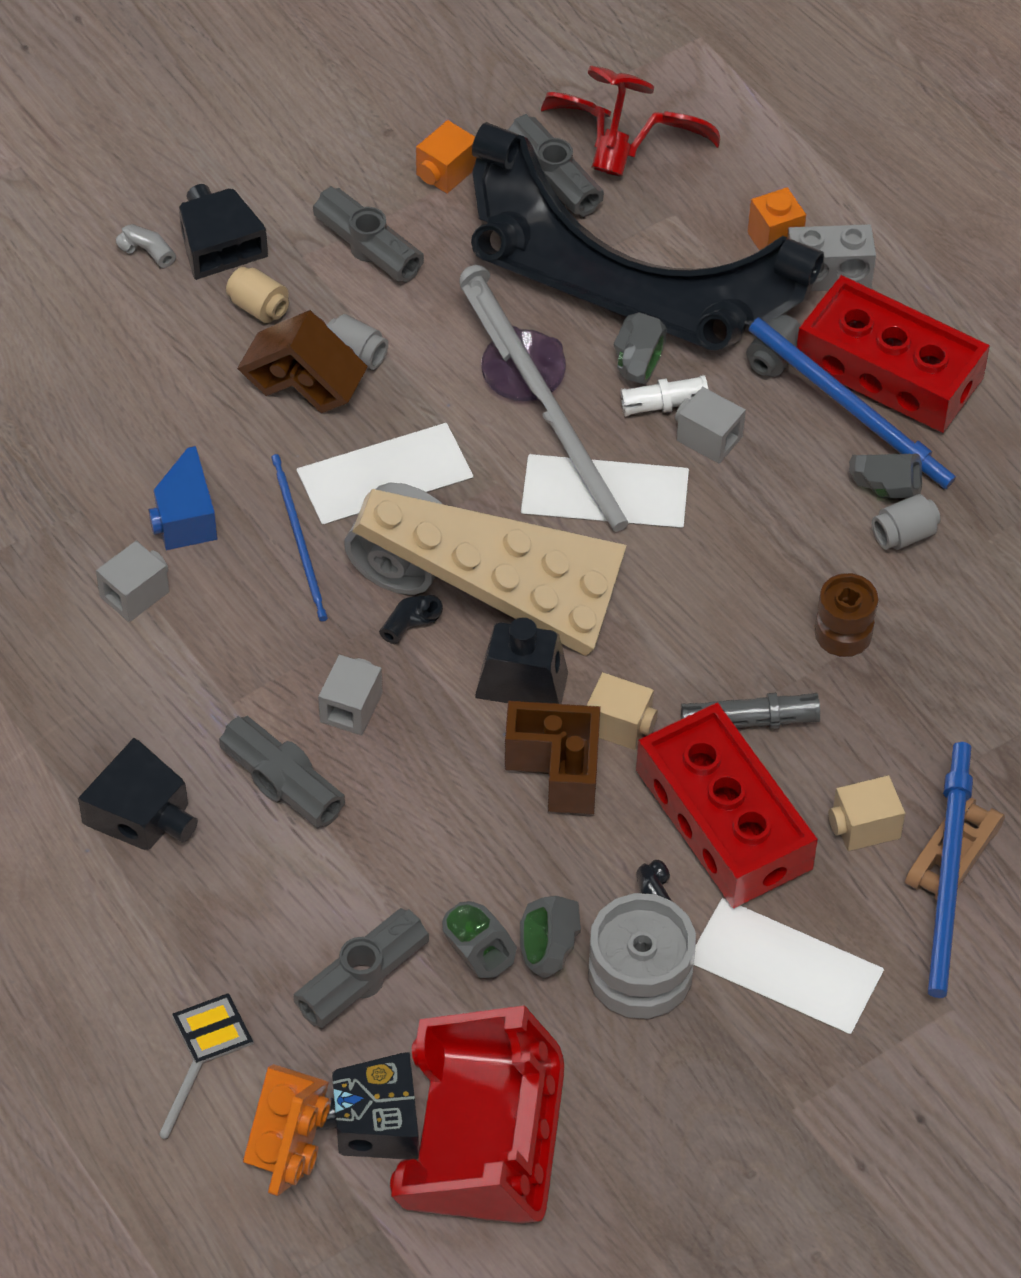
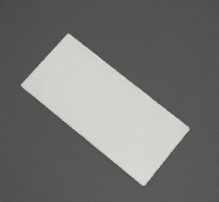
M447 423L297 468L300 479L322 524L358 514L366 495L372 489H376L378 486L386 483L408 484L429 492L474 477Z
M528 455L521 507L522 514L607 521L571 458ZM592 460L628 523L684 527L688 468Z
M724 898L720 900L696 944L693 964L849 1034L852 1033L884 971L880 966L745 907L738 906L733 909Z

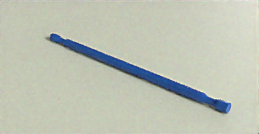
M274 454L271 459L277 470V479L312 598L318 609L319 621H326L328 617L322 605V597L285 472L282 471V462L280 456Z

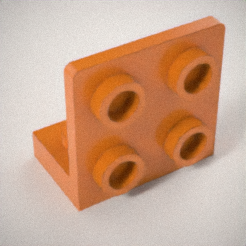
M275 1064L269 1066L266 1072L243 1162L273 1172L268 1193L279 1196L292 1185L296 1186L298 1181L304 1177V1174L310 1175L318 1155V1146L312 1145L317 1127L322 1128L327 1120L331 1099L325 1097L329 1084L328 1081Z

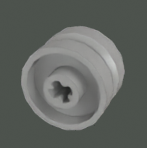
M390 482L376 488V490L442 504L424 490L408 484ZM355 523L353 524L344 539L345 552L351 563L364 577L378 586L398 594L415 595L428 589L436 576L353 533Z
M633 893L616 898L601 909L591 926L588 980L595 996L609 1010L628 1018L650 1019L669 1013L686 997L692 985L696 932L689 916L675 902L656 894Z

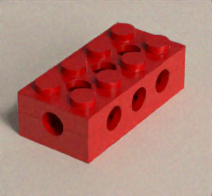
M840 275L799 327L797 348L841 384L944 433L984 379L990 348L989 344L843 275Z
M718 702L638 740L637 773L733 909L813 870L817 837Z

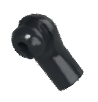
M435 595L405 598L398 603L379 633L385 641L397 644L408 628L434 623L442 614L443 604Z
M653 860L649 865L643 863L636 872L640 893L656 894L672 901L662 885L670 878V873L665 863L661 860Z

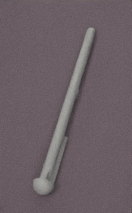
M471 265L465 268L460 275V287L466 294L505 362L510 357L512 358L531 392L544 404L547 412L542 414L544 420L554 429L613 531L623 530L627 527L628 520L487 285L490 279L489 271L480 265Z

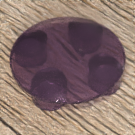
M512 326L550 391L553 392L561 384L566 371V360L562 343L558 339L538 331L519 329L516 326ZM492 341L485 349L481 362L482 374L488 386L500 396L510 400H538L529 389L512 358L510 357L505 362Z

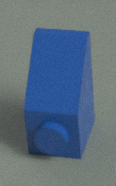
M196 446L189 447L155 487L154 498L156 508L148 509L153 535L162 534L166 550L217 540L215 512Z

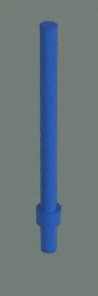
M760 317L754 320L749 327V331L900 454H919L922 461V471L945 490L954 482L956 476L931 456L932 451L920 441L914 443Z
M957 742L953 745L951 770L945 775L943 794L947 798V809L928 983V995L935 998L947 996L966 801L972 796L973 777L969 774L972 747L966 742Z

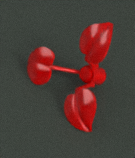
M590 66L588 74L599 82L618 86L611 128L606 129L605 135V117L611 116V111L595 105L583 98L560 92H548L541 106V112L549 109L569 108L584 110L597 118V139L594 147L597 149L591 168L614 176H623L628 156L635 157L637 148L656 123L699 134L710 140L717 148L720 143L719 131L708 121L695 116L668 111L653 113L632 144L628 143L629 135L618 131L626 88L652 94L654 86L634 75L615 73L613 70L603 67Z

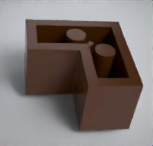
M308 310L258 332L237 369L265 396L293 386L322 414L345 405L350 401L368 366L355 354L351 347L346 345L326 326L321 318L316 316L311 310Z
M508 701L505 733V770L549 773L548 812L594 814L601 706Z

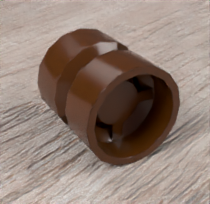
M843 573L830 577L823 584L819 595L815 638L820 647L829 654L839 657H852L862 653L869 647L878 607V592L869 580L853 573Z

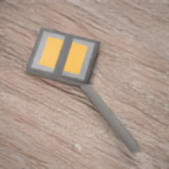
M229 993L172 1014V1018L193 1058V1062L161 1128L159 1135L162 1139L169 1137L202 1063L253 1044V1040Z

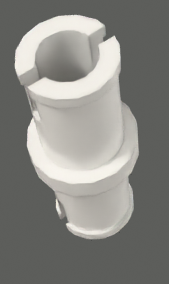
M702 375L697 378L668 382L665 378L659 379L655 385L621 389L620 394L621 398H623L621 402L624 416L661 409L663 413L672 412V408L679 407L686 398L692 399L702 386L708 389L706 377Z

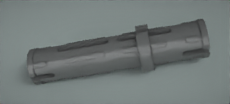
M775 692L767 693L766 697L756 699L681 703V719L718 702L736 728L769 726L771 730L779 729L780 725L820 722L818 693L777 696Z

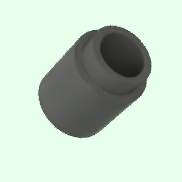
M780 315L767 323L797 347L798 332L801 324L796 319L787 315ZM757 337L747 348L746 354L751 367L761 375L779 376L789 364Z

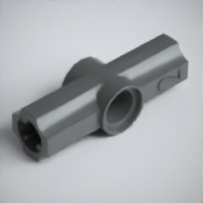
M524 114L514 119L513 124L507 130L528 138L536 152L541 168L556 195L574 214H580L584 217L594 212L598 204L603 201L604 191L573 159V148L570 143L560 138H554L535 117H529L527 114Z
M332 186L321 192L319 199L313 205L314 216L350 243L351 253L355 258L365 262L373 261L397 281L402 280L407 283L417 275L419 268L424 263V254L387 226L386 216L381 210L375 207H363L340 188L334 189Z
M248 715L245 717L237 716L226 726V730L219 738L220 748L251 773L256 786L266 797L275 802L283 799L317 828L320 826L327 827L338 817L341 808L345 805V795L313 769L309 758L300 747L291 741H285L282 744Z
M398 909L365 937H355L347 941L342 946L338 959L294 993V1003L300 1009L303 1017L314 1027H325L359 998H368L377 994L382 988L384 978L429 942V933L422 925L421 920L410 909ZM357 965L370 966V968L366 970L354 969V967H356Z

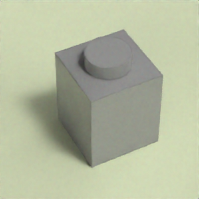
M702 386L692 399L686 398L676 412L675 420L678 422L677 441L720 464L743 437L746 409Z
M136 540L96 570L99 595L123 618L130 622L169 593L168 566L158 552L154 550L149 552Z
M339 654L318 696L320 722L362 736L382 696V668L373 665L365 659H352Z

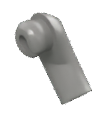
M130 224L121 228L123 232L116 237V244L123 251L133 253L136 247L140 246L150 254L161 268L170 266L176 259L174 251L157 232Z

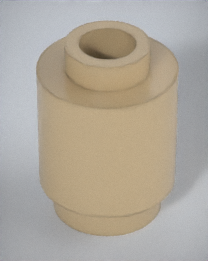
M240 267L233 272L227 282L226 293L231 297L233 304L263 323H270L280 319L288 309V289L256 268Z

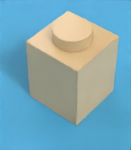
M602 672L587 703V706H601L599 738L636 750L638 740L641 739L643 734L649 735L652 733L657 720L658 710L652 708L654 690Z
M888 775L836 788L833 808L829 809L828 815L833 833L836 836L841 835L847 851L900 839L905 811Z

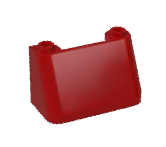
M525 1005L420 1019L417 1038L412 1044V1058L415 1065L430 1080V1088L418 1161L407 1159L399 1162L396 1171L392 1173L390 1179L391 1197L402 1208L409 1211L518 1224L542 1221L547 1209L564 1080V1059L557 1041Z

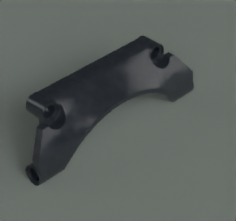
M488 122L483 123L476 133L472 146V155L477 158L472 175L479 219L487 222V224L478 227L472 235L471 245L477 257L627 317L639 312L658 318L667 328L666 333L708 350L715 351L732 346L741 339L746 324L751 326L758 317L768 323L771 319L785 314L806 301L824 261L823 251L781 236L751 256L716 267L697 269L672 268L632 258L595 237L565 208L548 182L528 138ZM493 231L497 232L501 237L502 243L499 251H496L490 242ZM716 319L721 320L726 325L727 336L724 340L719 339L714 334L713 323Z

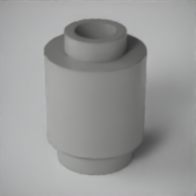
M343 314L337 319L334 318L327 324V327L346 345L351 347L368 368L374 370L382 363L388 350V340L382 337V333L379 330L347 314Z
M917 494L881 509L879 515L872 518V530L877 542L883 549L894 548L899 550L935 535L937 524L940 523V513L936 504L931 499L927 500L923 495Z

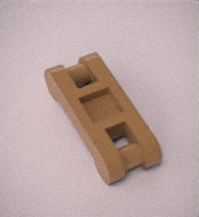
M972 797L966 801L958 888L990 840L996 836L1005 819L1003 813L993 808L987 811L976 805V799ZM945 819L914 862L905 880V884L916 890L922 887L934 893L935 900H937L940 875L932 872L931 869L935 864L941 866ZM969 821L970 823L978 826V828L975 829L966 824L965 822Z

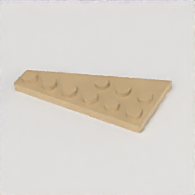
M372 489L364 498L352 531L515 619L529 618L535 622L537 628L555 631L559 634L562 644L584 656H587L595 648L627 546Z

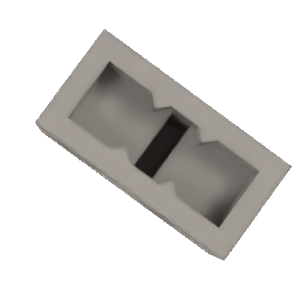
M871 224L788 228L787 238L824 252L822 268L811 291L829 290L840 275L868 288L872 287L876 251Z

